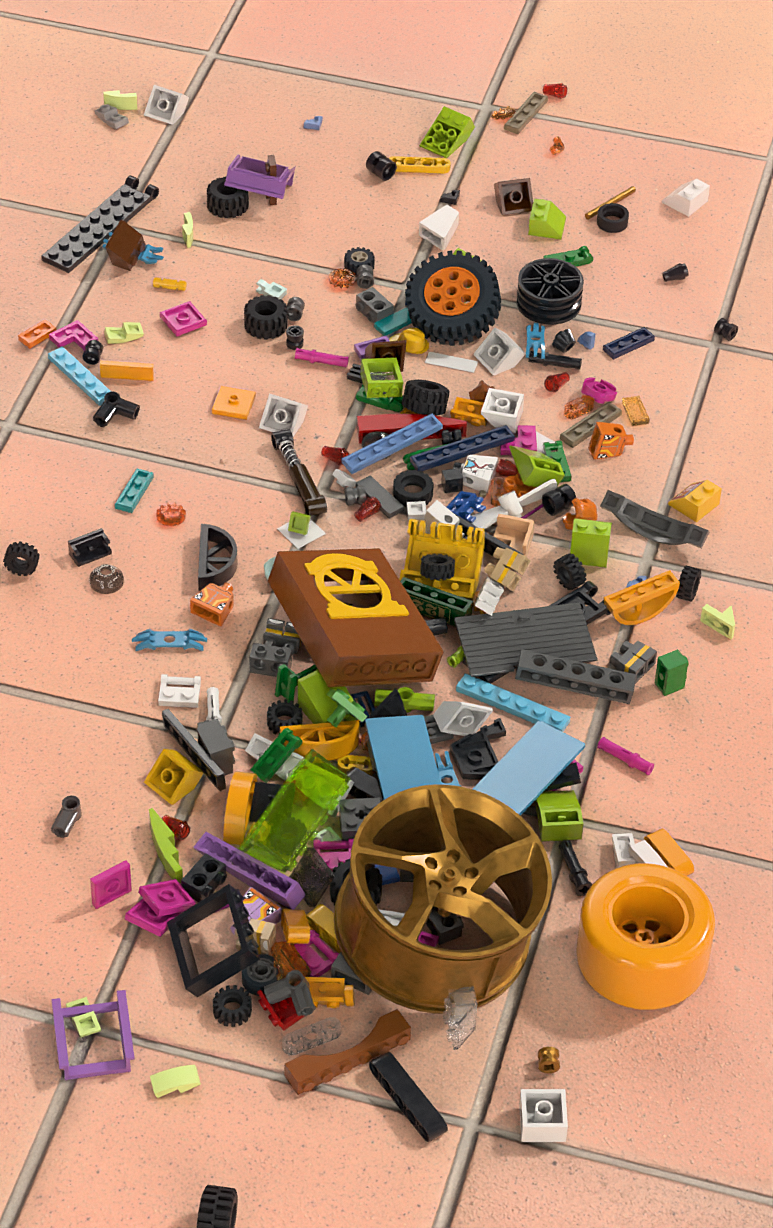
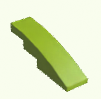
M151 808L149 809L150 828L157 855L171 879H176L181 883L183 869L179 865V854L175 848L174 833L156 811Z

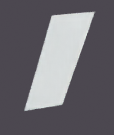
M429 352L425 363L474 373L478 361Z

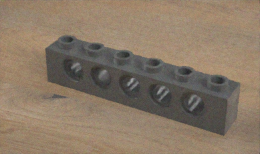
M521 649L515 679L630 704L634 693L636 674Z

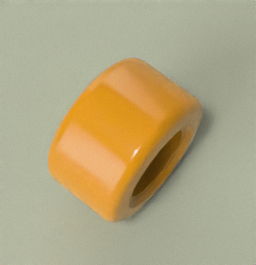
M638 863L625 865L607 872L592 884L582 902L576 953L579 968L584 978L600 995L624 1007L654 1010L680 1003L698 989L708 970L715 931V917L712 904L705 892L692 879L666 866ZM638 929L634 933H629L627 930ZM666 937L668 941L659 943L658 939Z

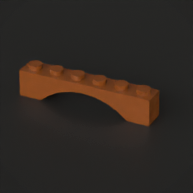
M396 1009L379 1017L370 1034L354 1047L330 1055L314 1056L303 1054L284 1064V1076L297 1095L309 1092L315 1086L327 1083L342 1073H348L352 1068L360 1064L368 1063L372 1058L382 1055L397 1046L406 1044L411 1039V1026L400 1011Z

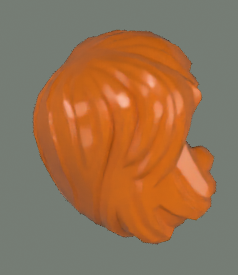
M574 498L572 503L575 507V515L567 512L563 517L565 528L573 530L574 518L596 521L598 517L597 507L589 499L579 500Z

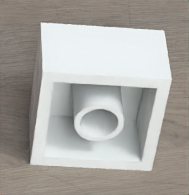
M521 1089L519 1102L521 1142H566L568 1121L565 1089Z

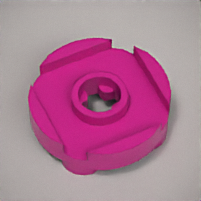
M593 377L586 378L581 389V393L595 398L594 400L600 404H604L605 401H614L617 395L614 385L602 379L600 382L595 381Z

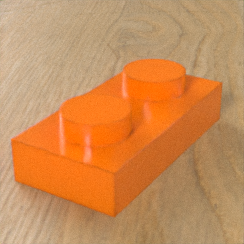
M44 319L19 334L18 340L30 349L49 338V334L56 331V327Z

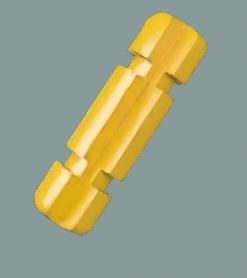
M159 277L153 279V287L156 288L161 286L163 289L176 290L177 288L179 291H185L187 287L186 281L179 280V282L166 278L161 280Z

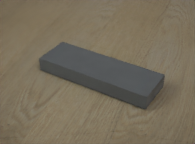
M372 476L356 482V487L364 485L366 498L389 519L404 511V506Z

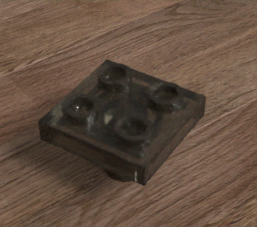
M310 847L307 848L289 878L300 884L305 893L303 899L309 907L317 905L335 877L315 848Z

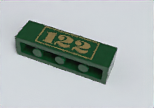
M405 577L401 579L400 582L421 615L432 619L444 617L447 624L455 627L454 618L472 616L473 601Z

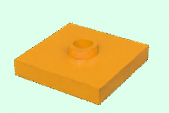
M221 386L212 408V414L247 420L256 397V392Z

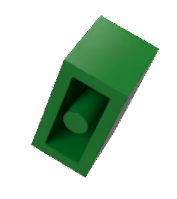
M678 649L658 657L655 685L664 696L685 688L689 662L687 657L682 655Z

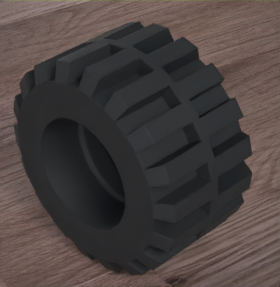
M226 176L211 181L207 188V208H209L213 215H218L220 218H235L246 212V209L249 207L248 191L225 186Z
M261 295L260 297H254L253 300L250 299L244 308V327L246 332L251 333V336H256L258 339L264 338V340L281 336V333H285L288 327V308L286 303L282 299H278V297H271V295Z
M420 379L410 380L405 385L402 405L412 412L423 415H430L432 413L434 416L443 415L446 412L450 391L445 386L436 382Z
M350 859L345 860V863H338V867H334L333 873L330 875V900L334 902V906L340 888L350 872ZM374 865L365 872V878L371 898L377 907L382 896V874H380L379 868H375Z
M207 1185L205 1187L199 1205L197 1228L235 1227L238 1195L235 1188Z

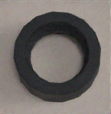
M609 203L598 209L597 225L603 231L617 233L627 228L629 212L623 205ZM607 216H616V217H619L620 219H619V220H610V219H607V218H605V217H607Z

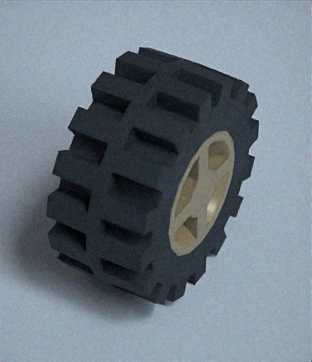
M357 247V249L351 248V250L345 253L344 267L348 274L351 273L352 276L356 275L357 277L356 270L361 265H369L374 269L375 256L373 252H370V249L366 250L365 247H362V249Z

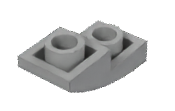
M104 104L95 110V114L114 129L129 123L128 117L118 114L117 108L109 104Z

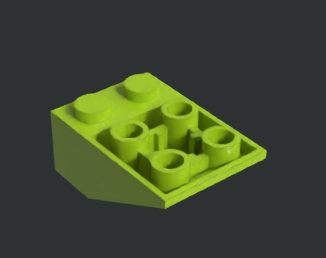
M444 106L419 146L444 158H448L467 141L475 128L474 123L470 117Z
M510 445L509 448L523 484L538 487L549 480L555 479L557 486L565 476L559 462L541 452Z
M574 790L542 792L535 800L541 842L582 839L583 818Z

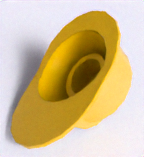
M408 328L389 338V341L406 340L405 352L412 354H423L429 349V342L425 339V334L418 328Z

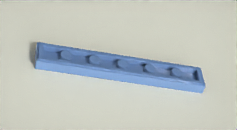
M432 413L342 458V464L351 474H354L441 430L443 425Z

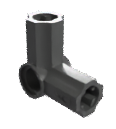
M291 971L285 978L264 986L265 995L271 1005L292 997L298 1016L310 1015L316 1009L309 989V982L300 971ZM297 981H300L297 986H294Z

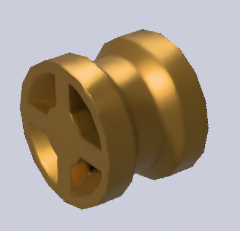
M555 1047L539 1049L538 1059L540 1061L538 1062V1069L541 1072L555 1073L560 1069V1062L558 1060L559 1050Z

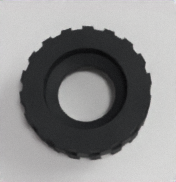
M417 470L401 472L393 481V497L406 508L407 502L425 501L426 505H428L433 497L434 483L432 478L427 473L425 474ZM414 485L421 487L422 491L410 493L405 491L404 488Z

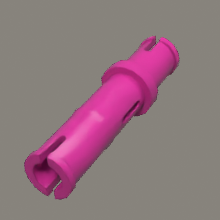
M296 348L295 359L307 360L310 363L318 362L347 368L349 357L316 352L315 349L310 351Z
M602 737L598 742L597 748L624 761L630 768L635 767L646 773V775L652 773L654 764L641 758L640 754L632 753L605 737Z

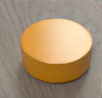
M354 985L344 986V998L347 1007L355 1006Z

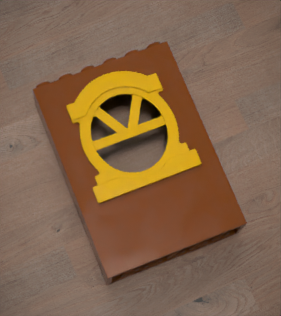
M380 548L277 552L268 583L328 687L433 682L444 651ZM360 580H367L370 585H359ZM336 581L342 586H325L324 582ZM375 593L380 603L372 608H357L339 601L331 594Z

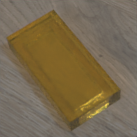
M640 396L622 398V404L632 426L649 424L650 419Z

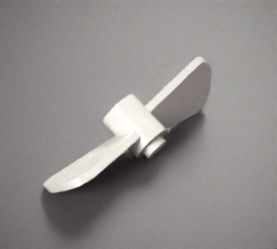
M549 480L519 498L515 491L500 496L498 498L499 506L471 515L476 517V520L471 524L478 528L486 529L497 522L498 514L521 517L523 506L541 500L542 495L557 488L556 480Z

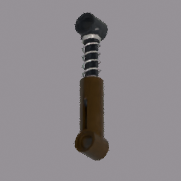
M285 429L272 432V445L275 450L281 451L286 464L289 466V474L304 502L306 514L315 516L326 513L327 503L325 497L320 495L307 467L304 464H300L301 460L298 459L299 456L296 454V450L293 449L294 439L291 430Z

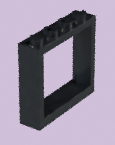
M230 884L167 922L185 989L196 997L201 996L260 960L257 950L259 946L253 937L254 929L248 920L249 912L244 906V897L239 889L233 888ZM229 904L242 949L199 975L187 929Z

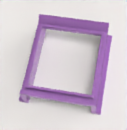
M238 154L228 166L224 185L283 199L286 185H293L295 167L288 169L286 166L276 164L277 177L267 175L265 161L244 156L240 157Z
M126 990L117 991L116 1002L61 1008L60 998L51 999L59 1069H64L65 1080L131 1072L130 1060H135ZM92 1011L95 1014L118 1011L124 1059L69 1066L63 1018L80 1016Z

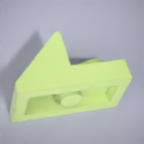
M706 604L702 608L700 621L731 640L735 630L732 606H729L721 613Z

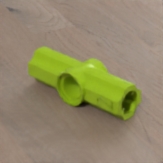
M408 687L398 689L407 713L411 712L412 709L434 711L435 694L415 693ZM376 689L374 706H379L393 690Z

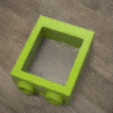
M397 358L361 359L360 375L367 398L402 397L403 379Z

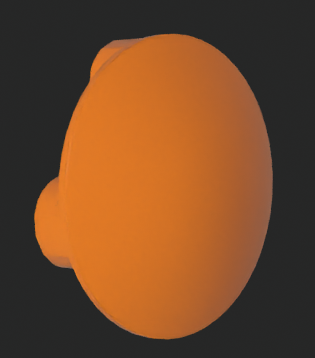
M519 473L516 476L506 477L503 482L506 492L515 491L518 498L537 488L523 484Z

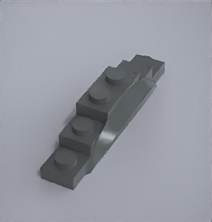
M607 490L600 505L602 509L612 512L632 531L655 542L668 545L688 543L702 549L709 535V530L659 514L610 490Z

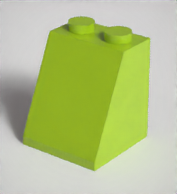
M574 518L570 553L578 557V561L582 562V565L606 568L612 523Z
M319 670L298 679L299 708H302V712L313 724L329 723L327 718L338 707L337 703L326 695L331 688L344 691L350 696L348 701L351 703L354 701L345 686L328 687ZM347 714L342 721H353L356 719L352 715Z

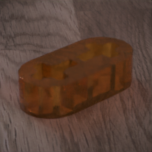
M583 395L566 403L564 406V416L569 419H576L591 412L594 408V398L589 395Z
M495 477L491 480L490 495L491 504L494 507L500 505L497 496L507 494L503 486L505 480L503 477Z

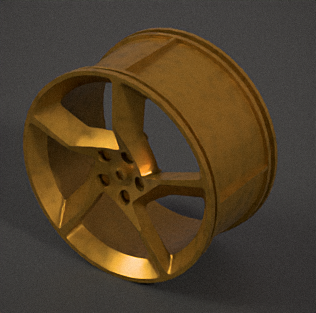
M438 784L423 785L400 791L373 808L364 818L355 835L351 849L350 872L340 888L334 908V929L341 953L347 964L363 983L385 999L408 1009L434 1014H450L484 1006L502 995L515 982L524 967L528 956L531 934L540 923L550 900L552 874L547 853L535 831L518 813L485 793L461 786ZM374 865L408 870L414 875L412 904L397 926L392 925L381 914L369 893L365 872ZM493 882L507 896L516 914L518 923L493 901L481 896ZM434 906L438 907V913L442 917H448L451 913L471 918L493 939V943L471 950H447L419 942L418 937Z

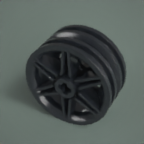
M554 258L538 259L526 264L518 275L516 303L519 311L529 320L541 324L554 325L572 320L581 310L584 284L582 273L573 264Z

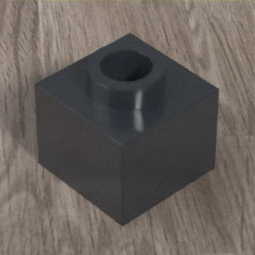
M460 468L442 470L441 484L444 493L463 491V475Z

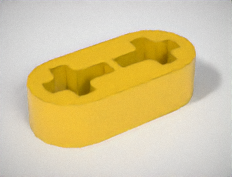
M346 755L338 759L337 768L342 775L351 767H356L370 776L375 773L372 769L370 757Z

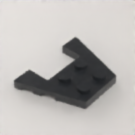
M501 718L494 720V723L489 726L481 727L477 733L473 735L468 734L450 744L451 754L463 779L481 780L499 762L489 740L506 736V729Z

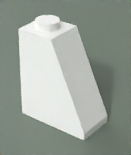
M445 205L419 222V236L442 251L445 250L458 227L459 212L449 205Z

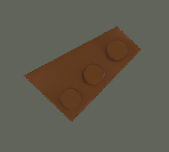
M268 155L267 162H265V171L267 175L277 177L275 156ZM265 195L266 199H269L270 205H277V198Z

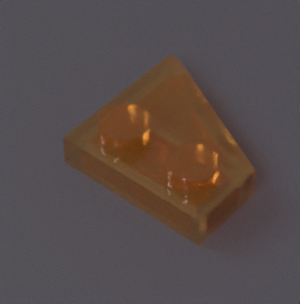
M286 941L273 944L271 952L274 957V967L278 968L279 972L276 976L277 981L285 978L289 972L294 970L300 971L304 977L310 976L312 971L294 944L287 943Z

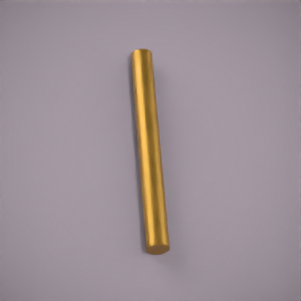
M631 186L587 212L585 218L589 220L598 214V209L601 206L617 203L636 192L635 187Z

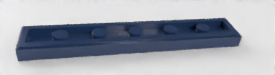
M505 425L411 456L410 462L417 471H425L467 457L468 455L515 441V436L508 426Z

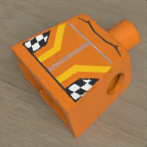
M596 422L588 448L593 460L620 456L625 445H633L634 437L632 434L627 435L621 424Z
M213 583L207 585L190 599L191 613L221 627L234 605L233 587L229 583H224L222 587Z

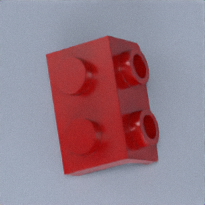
M261 989L257 991L261 997L258 1002L265 1011L269 1010L271 1014L268 1018L275 1027L279 1025L285 1031L305 1017L297 1015L292 997L271 1005Z

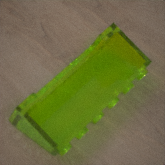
M311 749L292 770L238 849L284 873L287 870L291 872L298 863L296 861L298 855L302 856L308 849L307 842L309 840L312 841L317 836L319 831L316 829L318 826H323L329 818L326 815L328 811H333L338 805L339 801L337 798L339 795L343 796L349 789L347 784L351 778L315 750Z

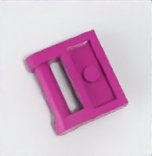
M349 838L348 841L320 842V840H314V874H331L334 867H338V863H345V860L350 859L354 838ZM349 849L346 852H321V850Z
M315 930L310 931L308 944L295 943L286 949V956L308 977H320L331 970L332 964L339 955L338 952H334L319 938V934ZM314 944L329 959L324 961L310 945Z

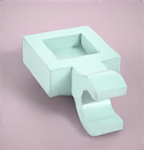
M260 279L256 283L259 286L256 292L264 296L271 295V297L282 299L287 294V288L275 282L268 284Z

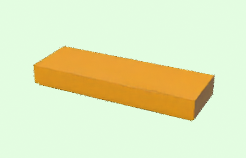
M100 360V377L153 381L154 364Z

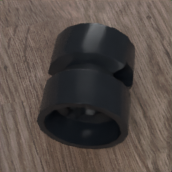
M380 151L371 153L366 161V168L384 181L392 178L397 169L396 163Z
M563 484L555 490L542 495V504L548 514L555 516L573 507L572 500L576 498V495L568 484Z

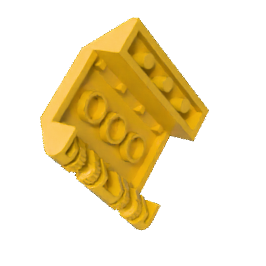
M410 519L407 530L410 536L404 570L400 572L399 580L401 581L405 577L463 598L473 599L479 583L485 545V529L476 527L474 533V527H469L467 530L468 537L465 539L462 538V525H457L456 529L454 524L439 523L437 528V522H432L430 526L431 532L428 534L426 533V521L421 520L419 524V520ZM427 554L451 556L452 559H455L454 576L446 580H430V578L427 579L425 576H421V558Z

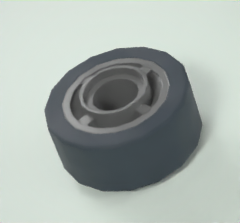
M259 954L260 960L242 970V985L250 994L259 996L257 991L260 989L265 994L264 986L282 979V966L273 956Z

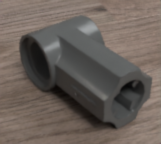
M70 795L62 800V808L51 827L52 833L57 837H68L75 822L81 818L82 812L78 797Z

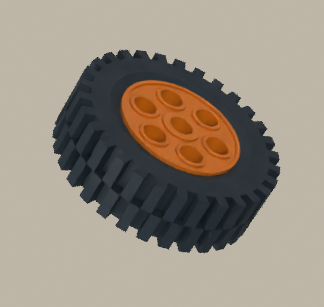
M452 250L447 251V256H443V252L438 253L439 258L435 259L432 255L429 257L430 262L427 263L423 260L421 262L422 268L417 266L414 269L415 274L411 273L409 276L410 281H407V289H405L409 317L413 326L420 329L425 334L426 339L430 336L431 341L436 343L437 339H439L441 345H445L446 341H449L450 346H455V341H459V345H463L465 339H468L469 343L473 342V336L476 335L478 339L482 337L481 331L483 330L487 333L489 331L488 325L493 327L495 324L494 318L498 319L499 317L498 311L501 310V295L497 276L493 272V268L490 265L487 266V262L484 259L480 262V257L475 255L472 258L470 252H466L465 256L459 250H457L456 255H453Z

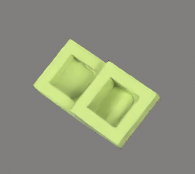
M119 90L103 92L104 104H109L118 110H138L136 93L120 94Z
M190 212L184 213V224L182 225V236L187 248H191L193 243V219Z
M123 322L122 328L105 327L104 330L107 344L129 342L144 335L141 324L136 322Z
M87 997L66 1003V1008L89 1005ZM94 1011L70 1017L80 1038L101 1031Z
M195 1065L171 1068L150 1076L153 1091L157 1098L177 1089L180 1093H183L201 1085Z

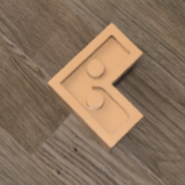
M498 514L497 527L493 537L510 545V547L527 557L533 539L535 521Z

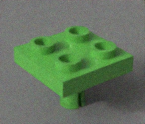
M331 688L326 695L335 701L338 706L330 717L327 718V721L337 728L338 724L347 714L352 715L361 722L366 719L367 715L363 713L365 709L357 702L352 701L351 703L348 701L350 696L344 691Z

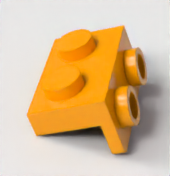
M456 397L453 409L450 410L451 418L467 421L474 426H486L487 419L481 415L484 402Z
M305 977L309 982V989L316 1008L318 1004L327 1005V1008L333 1009L344 1005L345 978Z

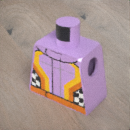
M250 887L243 896L244 906L249 912V922L252 918L274 923L275 925L281 921V907L253 887ZM233 924L230 927L232 933L235 935L236 927L235 924Z

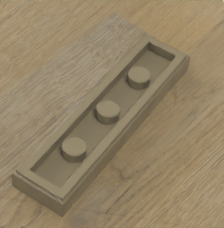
M533 92L506 122L504 130L519 134L547 103L548 96Z
M607 402L561 433L560 440L574 448L593 434L596 422L610 423L622 415V410L611 402Z

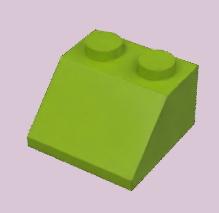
M534 199L529 219L528 235L561 240L566 215L552 201Z

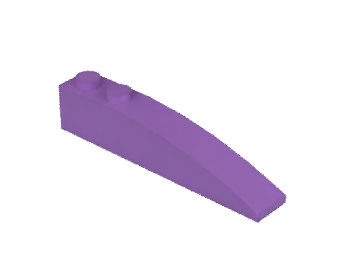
M205 832L194 846V849L202 855L206 853L225 863L228 873L288 909H295L305 897V893L297 881L208 832Z

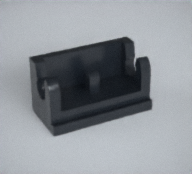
M100 528L69 540V555L76 565L80 567L111 555L112 550L108 546L110 540L104 533V530Z

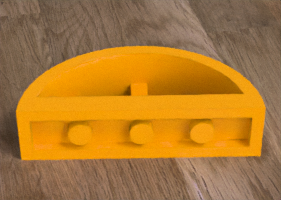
M669 570L603 597L604 604L619 623L624 625L640 624L658 615L671 603L677 594L680 582Z
M358 720L341 721L337 728L331 723L280 727V733L285 728H289L293 731L294 736L302 739L301 746L293 752L311 761H330L344 757L353 752L360 741ZM286 741L283 745L286 747L289 741Z
M235 771L233 774L227 798L223 841L228 844L244 845L251 814L255 782H258L257 774Z

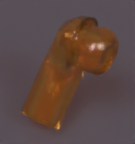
M557 136L553 139V146L550 147L553 155L561 153L565 148L561 138Z

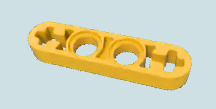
M389 157L397 165L396 172L444 174L448 173L451 169V162L447 158Z

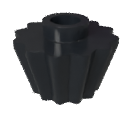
M565 329L557 333L552 346L564 353L573 348L576 341L571 330Z

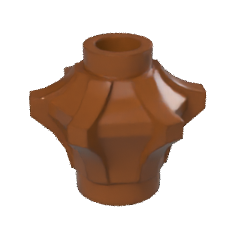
M481 380L476 388L469 391L470 400L484 402L489 388L495 389L494 386L490 387Z

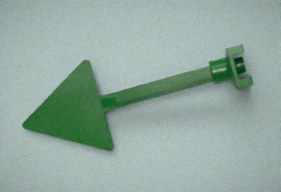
M285 664L279 666L275 696L279 697L282 695L287 700V703H290L291 700L294 701L295 687L298 686V679L318 670L316 665L298 674H295Z

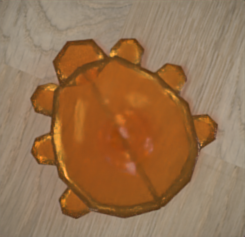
M507 106V108H500L498 112L494 111L491 117L496 120L499 118L503 120L513 117L516 111Z

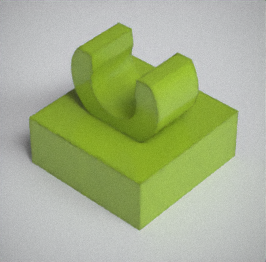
M291 512L288 531L306 535L308 533L310 515Z

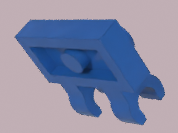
M460 491L446 508L466 521L473 523L476 520L475 516H471L474 510L483 512L486 506L481 505L484 498L477 497L476 493Z

